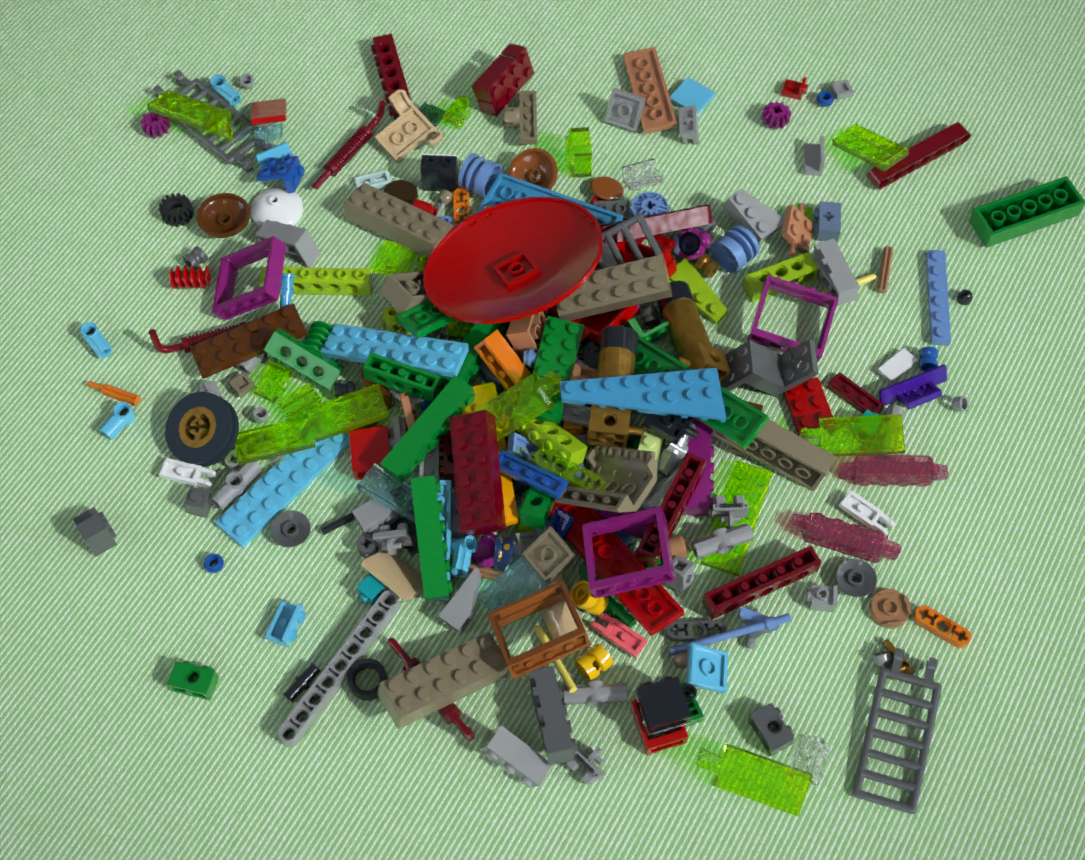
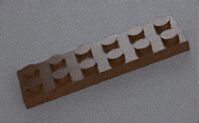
M294 303L190 346L202 378L205 379L266 353L264 349L277 328L282 329L297 339L307 336V331Z

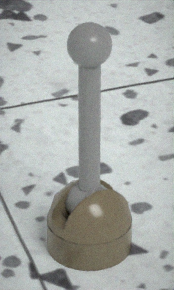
M441 190L438 199L441 204L435 215L436 217H439L443 206L450 204L453 199V194L448 190Z

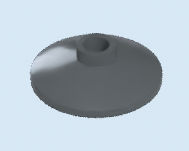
M294 510L279 514L271 525L273 540L283 547H296L302 544L308 538L311 531L308 518L303 513ZM290 530H295L294 533L289 534Z
M849 559L838 567L836 582L845 594L852 597H864L874 590L877 576L872 566L860 559ZM851 579H857L858 583H854Z

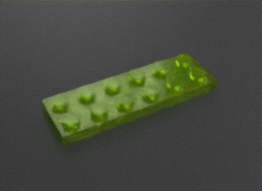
M735 461L724 497L726 504H733L734 496L743 495L746 504H749L747 518H741V522H734V527L747 523L750 525L752 533L754 532L773 475L772 471ZM716 518L711 533L720 528L730 529L728 522H721V518ZM750 541L735 546L734 549L725 554L715 553L703 557L700 564L739 577Z

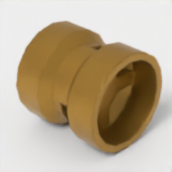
M704 253L696 261L695 268L703 271L706 277L711 278L719 270L720 264L717 261L711 260V257Z

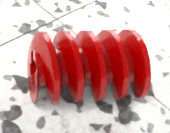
M176 266L175 271L171 268V287L173 289L178 288V286L181 289H184L185 286L188 289H191L192 286L195 289H198L200 286L202 289H205L207 286L209 287V267L205 266L204 271H202L201 266H198L197 271H195L194 266H191L190 271H188L187 266L183 267V271L180 270L179 266Z

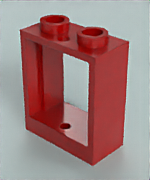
M637 697L633 699L634 701H631L630 709L646 755L687 743L688 734L684 725L676 727L677 732L649 740L639 713L641 709Z

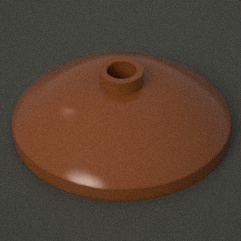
M530 148L522 151L514 158L508 175L552 190L557 181L558 167L550 153L540 148Z

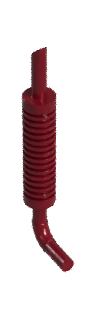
M379 101L377 113L367 126H360L324 165V173L312 184L314 189H318L330 175L335 177L373 136L371 131L384 116L385 101Z
M237 323L236 326L232 325L233 327L230 325L229 328L226 326L225 329L222 327L221 330L218 328V330H210L211 332L199 333L200 335L196 334V336L192 335V337L190 335L189 338L187 336L182 337L181 343L167 346L160 343L155 329L149 330L148 333L153 347L158 352L168 354L184 350L185 354L191 353L190 346L240 325Z
M394 638L388 639L390 647L405 664L403 671L421 664L417 657L411 659ZM452 703L437 710L448 725L454 723L468 741L474 740L475 734L461 720L462 711L456 704Z

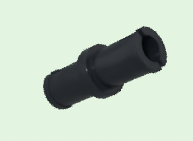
M311 662L300 676L294 678L295 682L283 695L293 703L304 689L307 690L310 687V682L321 670Z

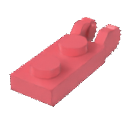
M604 612L597 615L608 626L605 628L599 623L592 621L590 627L636 659L647 644V639Z

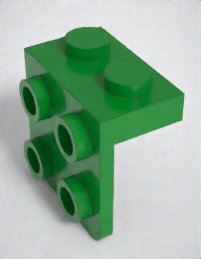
M632 318L626 322L624 327L635 330L639 336L647 341L655 342L662 337V334L667 332L666 328L670 324L666 321L643 333L636 319Z

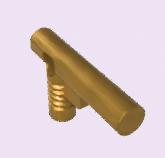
M886 639L882 642V645L893 657L896 647L889 639ZM903 657L900 672L905 671L907 674L912 675L915 670Z

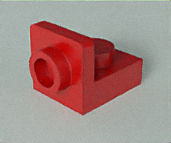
M803 77L802 83L786 79L781 96L801 100L802 95L806 94L808 84H806L807 77Z

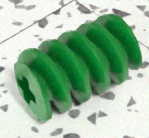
M314 321L303 343L321 353V349L324 347V343L328 340L327 337L333 328L326 322Z

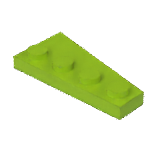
M684 258L676 265L677 271L669 281H684L689 284L698 312L716 325L727 315L728 309L691 262Z

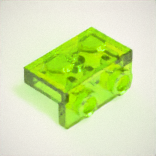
M269 360L253 394L275 403L278 398L281 399L286 389L283 386L292 377L291 369Z

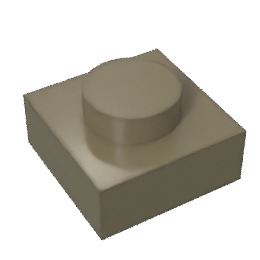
M245 372L229 381L230 386L240 398L256 388Z

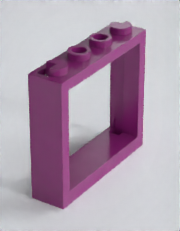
M272 236L222 257L212 313L226 321L277 301L280 292L286 244ZM268 257L264 285L232 298L237 269Z
M768 275L763 284L747 340L784 353L801 344L800 342L757 328L768 290L786 294L827 308L816 346L818 363L823 356L839 298L831 296L830 293L816 291L812 287L801 286L794 281L788 282L778 276Z
M661 506L650 507L639 512H629L626 515L611 516L600 521H590L582 525L589 588L595 599L676 581L666 516ZM657 522L663 566L597 580L592 544L593 536Z

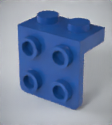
M298 156L270 157L265 160L256 178L257 181L282 179L287 193H294L304 176V167L301 165Z

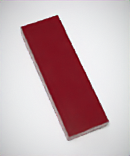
M840 372L827 385L830 390L863 414L867 409L879 414L885 406Z

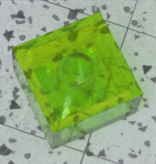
M589 127L568 128V136H565V146H568L565 147V157L568 160L566 161L567 171H570L571 178L591 177L592 149Z

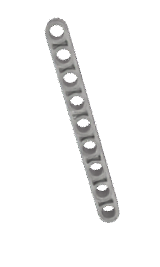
M392 590L384 591L280 726L278 736L284 746L288 748L294 747L301 741L347 680V673L350 667L356 661L363 659L400 609L398 595ZM388 600H394V601H395V602H394L393 604H391V605L385 604ZM376 616H382V617H383V618H382L381 620H379V621H374V620H373ZM364 632H370L368 637H361ZM352 648L358 649L354 654L348 653ZM338 665H346L343 670H336ZM327 681L333 682L330 687L323 686ZM313 698H320L317 704L310 703ZM300 715H307L304 721H297ZM294 732L291 738H284L286 733Z

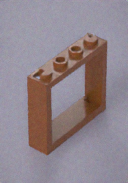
M563 580L487 613L513 679L592 645ZM565 600L577 629L512 657L501 628Z

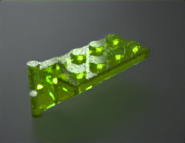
M169 89L147 104L148 111L198 128L199 130L225 137L228 142L233 141L231 110L229 108L222 109Z
M549 371L543 378L534 372L473 412L486 409L495 415L497 440L499 441L554 406L553 396L560 392V382L565 380L553 371Z
M902 414L819 418L817 429L803 428L801 430V438L809 440L817 447L829 451L835 457L905 453Z
M727 743L724 744L720 755L710 752L705 748H700L696 761L698 768L715 772L711 782L712 786L798 817L813 774Z

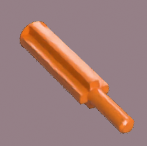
M92 381L87 382V386L103 392V395L134 406L140 403V395L109 384H104L103 386Z

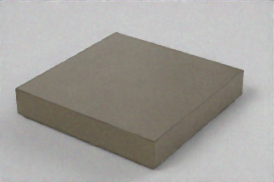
M551 526L521 553L547 584L577 557Z

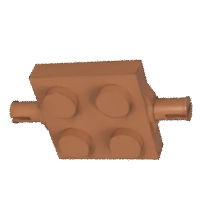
M802 203L798 204V208L793 204L786 208L781 235L789 243L790 249L788 254L790 256H796L797 250L802 254L809 252L814 224L804 215L805 205Z
M402 393L399 395L409 430L418 418L414 402L410 403L407 394Z

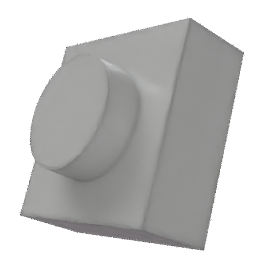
M848 80L831 84V90L837 100L853 96L854 91Z

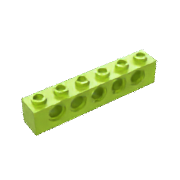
M261 267L259 281L261 287L264 285L266 267ZM283 267L282 273L295 274L293 278V289L295 292L293 294L371 296L373 280L371 269Z

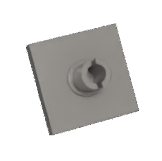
M613 88L604 122L636 132L646 98Z

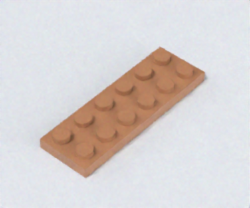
M651 47L624 53L623 59L632 92L635 95L646 98L640 119L643 133L649 134L676 128L677 121L656 48Z

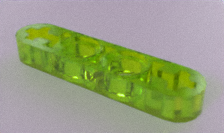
M539 449L534 455L537 466L566 479L580 488H594L593 484L589 482L587 486L584 485L590 475L592 476L590 481L594 483L600 481L602 488H597L596 490L605 491L606 482L603 477L548 449ZM547 454V459L550 461L553 460V457L556 458L553 461L552 468L549 467L550 462L544 460L541 463L538 456ZM564 462L567 465V469L564 472H558L555 469L557 463ZM582 471L585 474V478L582 481L574 480L573 475L575 472Z

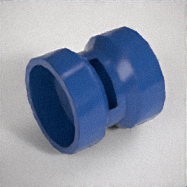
M928 346L920 349L919 357L921 360L919 361V369L925 372L938 366L936 359L939 356V351L937 348Z

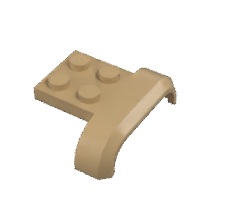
M397 90L388 97L391 105L400 117L378 133L375 139L397 163L423 142L428 147L434 148L443 140V131L439 132L408 98L405 90Z

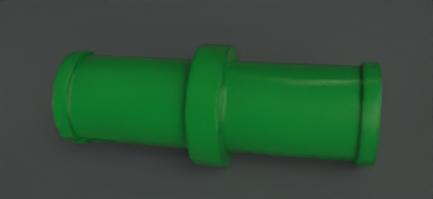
M609 595L606 609L612 613L611 616L613 618H618L631 629L637 620L625 609L622 603L619 604Z

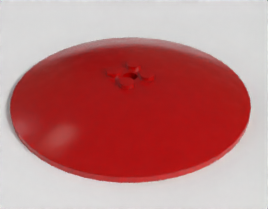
M554 197L521 198L486 208L455 226L433 249L426 262L423 274L426 294L430 302L440 312L453 319L468 323H504L540 313L574 293L593 273L599 263L603 250L601 227L594 215L586 208L572 201Z

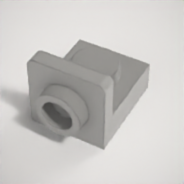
M536 531L514 534L512 537L515 546L514 560L519 559L522 555L521 553L538 538Z

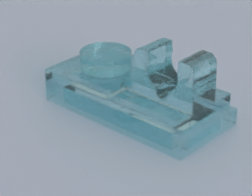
M282 122L268 123L259 127L258 130H254V138L262 139L263 145H268L283 137Z

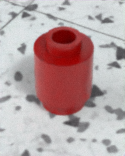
M416 199L411 203V205L434 216L437 213V207H434L431 203Z

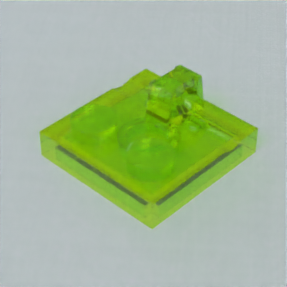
M384 240L371 267L372 272L389 276V274L408 273L418 253L398 243Z

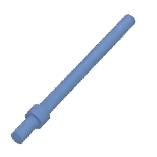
M789 613L774 618L773 616L766 617L764 621L670 647L671 655H675L679 652L688 651V645L691 643L707 646L766 628L768 630L774 629L777 625L791 622L792 620Z

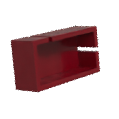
M510 43L501 52L502 55H499L472 85L482 113L498 116L503 108L533 76L534 70L527 49L524 46Z

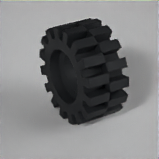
M174 193L171 194L172 197L165 196L166 200L162 199V203L159 204V211L163 221L172 227L174 224L176 227H179V224L184 226V222L189 223V219H192V214H194L189 198H186L184 194L181 196L180 193H177V196ZM176 207H182V210L179 212H170Z

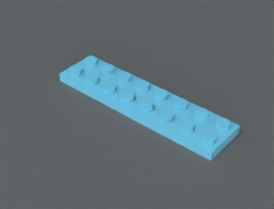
M335 323L333 330L330 331V335L327 337L328 340L325 341L324 347L321 349V354L329 358L365 363L369 354L374 353L436 375L454 377L458 375L470 347L468 343L428 337L417 339L414 335Z
M325 416L277 464L215 521V524L242 548H245L350 446L349 435Z

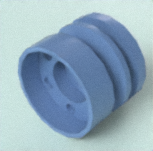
M471 153L461 166L458 185L461 188H466L468 191L474 190L475 194L485 198L498 175L502 173V166L492 160L486 161L484 157L476 153Z
M656 192L640 193L632 201L631 217L637 214L649 216L668 212V202L661 194Z
M734 225L724 236H721L711 245V252L715 261L729 273L738 272L746 265V262H749L758 255L760 250L755 236L741 225Z

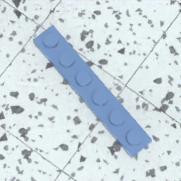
M927 250L926 271L931 345L949 346L951 343L945 251Z

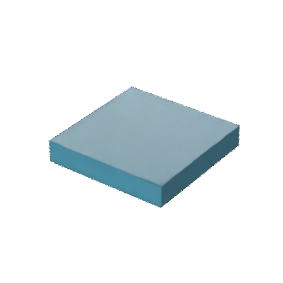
M687 77L670 96V100L677 107L696 105L699 115L715 97L716 92Z
M694 643L689 644L686 684L721 694L726 693L728 652Z

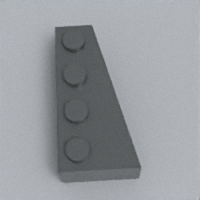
M554 666L529 672L531 695L548 764L550 766L573 761V752L577 751L575 738L570 737L572 727L570 720L566 721L565 716L568 715L566 704L562 703L561 700L563 693L561 686H558Z

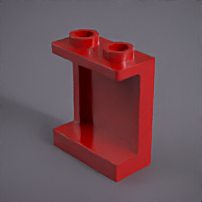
M377 425L373 428H357L349 431L352 472L355 480L390 476L383 470L380 464L390 452L388 426Z

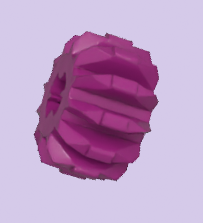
M777 100L775 103L769 102L768 105H765L762 112V120H764V125H769V129L771 127H775L776 130L778 127L783 129L790 122L791 110H789V105H784V102L778 103Z
M156 109L154 112L149 111L148 114H143V119H141V128L149 138L152 136L155 139L158 136L163 137V134H168V129L171 128L170 119L162 110L159 112Z

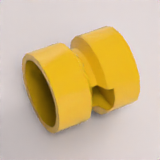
M580 581L575 584L570 593L574 606L592 615H600L607 608L608 596L595 599L590 591L589 583L586 581Z
M596 643L588 649V654H582L575 659L574 664L580 674L589 682L600 676V671L605 672L613 665V660L605 648Z

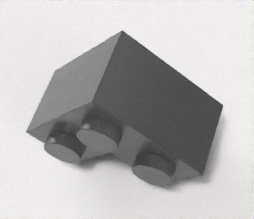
M95 507L73 518L83 539L96 557L117 545L114 537L117 535L102 511L98 513Z

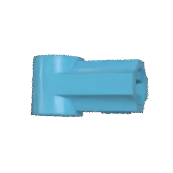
M214 75L210 80L212 90L230 105L236 106L239 104L242 98L241 94L226 82L224 76Z
M92 322L83 324L80 331L85 342L99 358L110 356L113 348L100 333L96 324Z
M126 402L116 404L113 410L114 413L99 428V431L110 440H113L126 425H130L135 421L136 415L131 406Z
M472 535L454 540L451 544V550L454 554L451 573L455 576L465 577L469 572L472 553L476 552L478 548L477 540Z

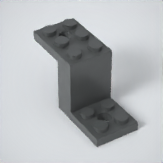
M808 339L787 352L779 354L749 340L725 354L732 372L720 381V386L731 391L745 383L777 397L819 374L815 341Z

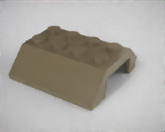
M596 445L595 450L591 448L585 456L591 469L584 477L583 485H580V487L567 486L558 500L555 499V502L618 513L637 511L657 482L658 460H655V452Z

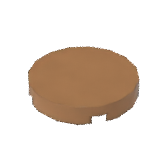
M883 589L872 597L869 610L872 619L878 625L887 629H896L908 621L911 614V604L904 594L899 593L898 590Z

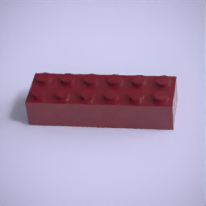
M484 409L451 417L450 430L459 532L466 536H477L506 530L495 415Z

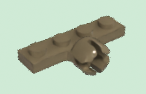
M519 91V107L503 108V111H505L502 118L503 122H505L503 126L519 127L520 144L537 145L536 91Z

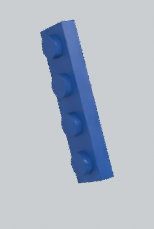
M504 450L499 453L501 473L557 500L569 485L566 479Z

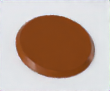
M597 177L590 183V189L593 194L601 199L617 200L624 194L623 186L617 180L610 177Z

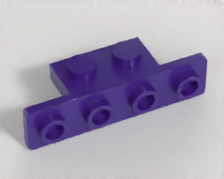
M942 364L880 389L879 401L885 406L899 401L909 410L941 397L942 390L936 385L947 381V366Z

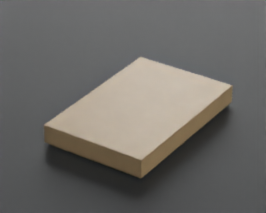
M388 550L381 551L363 560L361 566L404 601H408L423 593L422 576L396 555H390Z

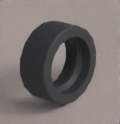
M363 658L356 661L347 673V682L351 693L363 701L379 698L377 695L379 684L371 690L363 691L359 689L355 683V678L360 671L371 668L376 670L380 676L379 684L388 679L384 666L372 658Z

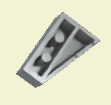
M743 189L728 197L722 205L736 225L747 228L755 236L759 244L783 227L784 218Z
M266 220L255 234L259 242L272 236L278 238L286 244L285 254L291 257L290 260L293 262L297 260L305 264L304 267H311L321 254L310 236V232L303 227L299 228L291 224L287 225L278 221Z
M835 239L815 244L813 260L819 268L817 278L831 296L839 298L837 306L857 300L860 286L855 280Z
M502 725L493 729L478 749V752L503 767L505 771L520 778V782L529 788L531 786L533 788L539 786L552 765L549 766L546 758Z

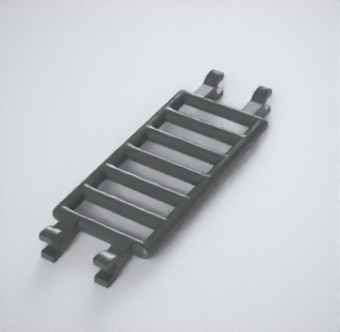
M177 70L173 74L177 78L176 83L183 86L182 89L170 97L159 85L153 88V91L157 93L155 97L163 101L160 104V108L227 164H232L236 161L247 173H250L253 170V167L250 165L251 160L243 155L255 145L262 151L272 148L269 142L263 140L266 138V133L256 125H252L248 118L196 78L190 81L180 70ZM196 86L202 90L175 111L169 107ZM208 95L212 98L210 102L187 119H183L180 116ZM217 104L223 107L221 111L195 129L191 125ZM228 113L234 116L232 120L208 138L202 134ZM239 122L246 125V127L219 147L213 143ZM253 131L257 134L256 137L231 156L224 152L249 132Z

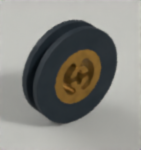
M209 392L189 394L174 406L168 416L165 427V438L168 448L176 458L186 463L202 467L214 465L223 460L236 443L239 432L238 416L228 401Z

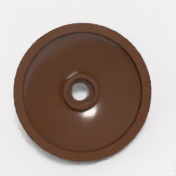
M216 194L206 199L200 205L197 211V222L205 234L215 238H228L240 233L248 225L251 216L248 203L236 194Z

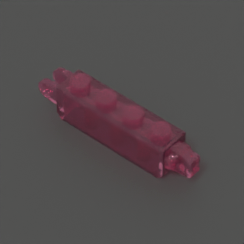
M858 455L853 462L842 463L839 466L837 477L843 480H853V484H859L860 486L899 485L906 487L918 485L919 487H926L931 485L933 481L947 479L948 468L947 465L934 464L930 456Z
M810 512L809 516L794 513L790 527L804 533L803 539L805 542L872 563H878L882 558L894 561L898 559L902 551L898 543L888 540V535L880 531H871L861 525L845 523L837 518L832 519L822 513Z

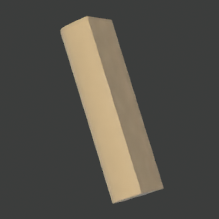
M536 572L527 580V585L531 594L562 581L563 578L561 573H559L547 584ZM565 600L539 611L552 640L577 629Z

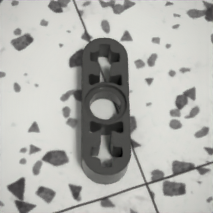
M719 620L674 621L667 626L666 636L673 642H690L715 635V631H712L714 627H718L719 633L725 632L726 626ZM697 626L701 629L702 633L695 636L691 634L690 629ZM674 627L677 628V631H680L678 635H674V632H672ZM684 627H687V636L684 635ZM705 627H708V628H707V631H708V634H707V635H705V631H706V628H705Z

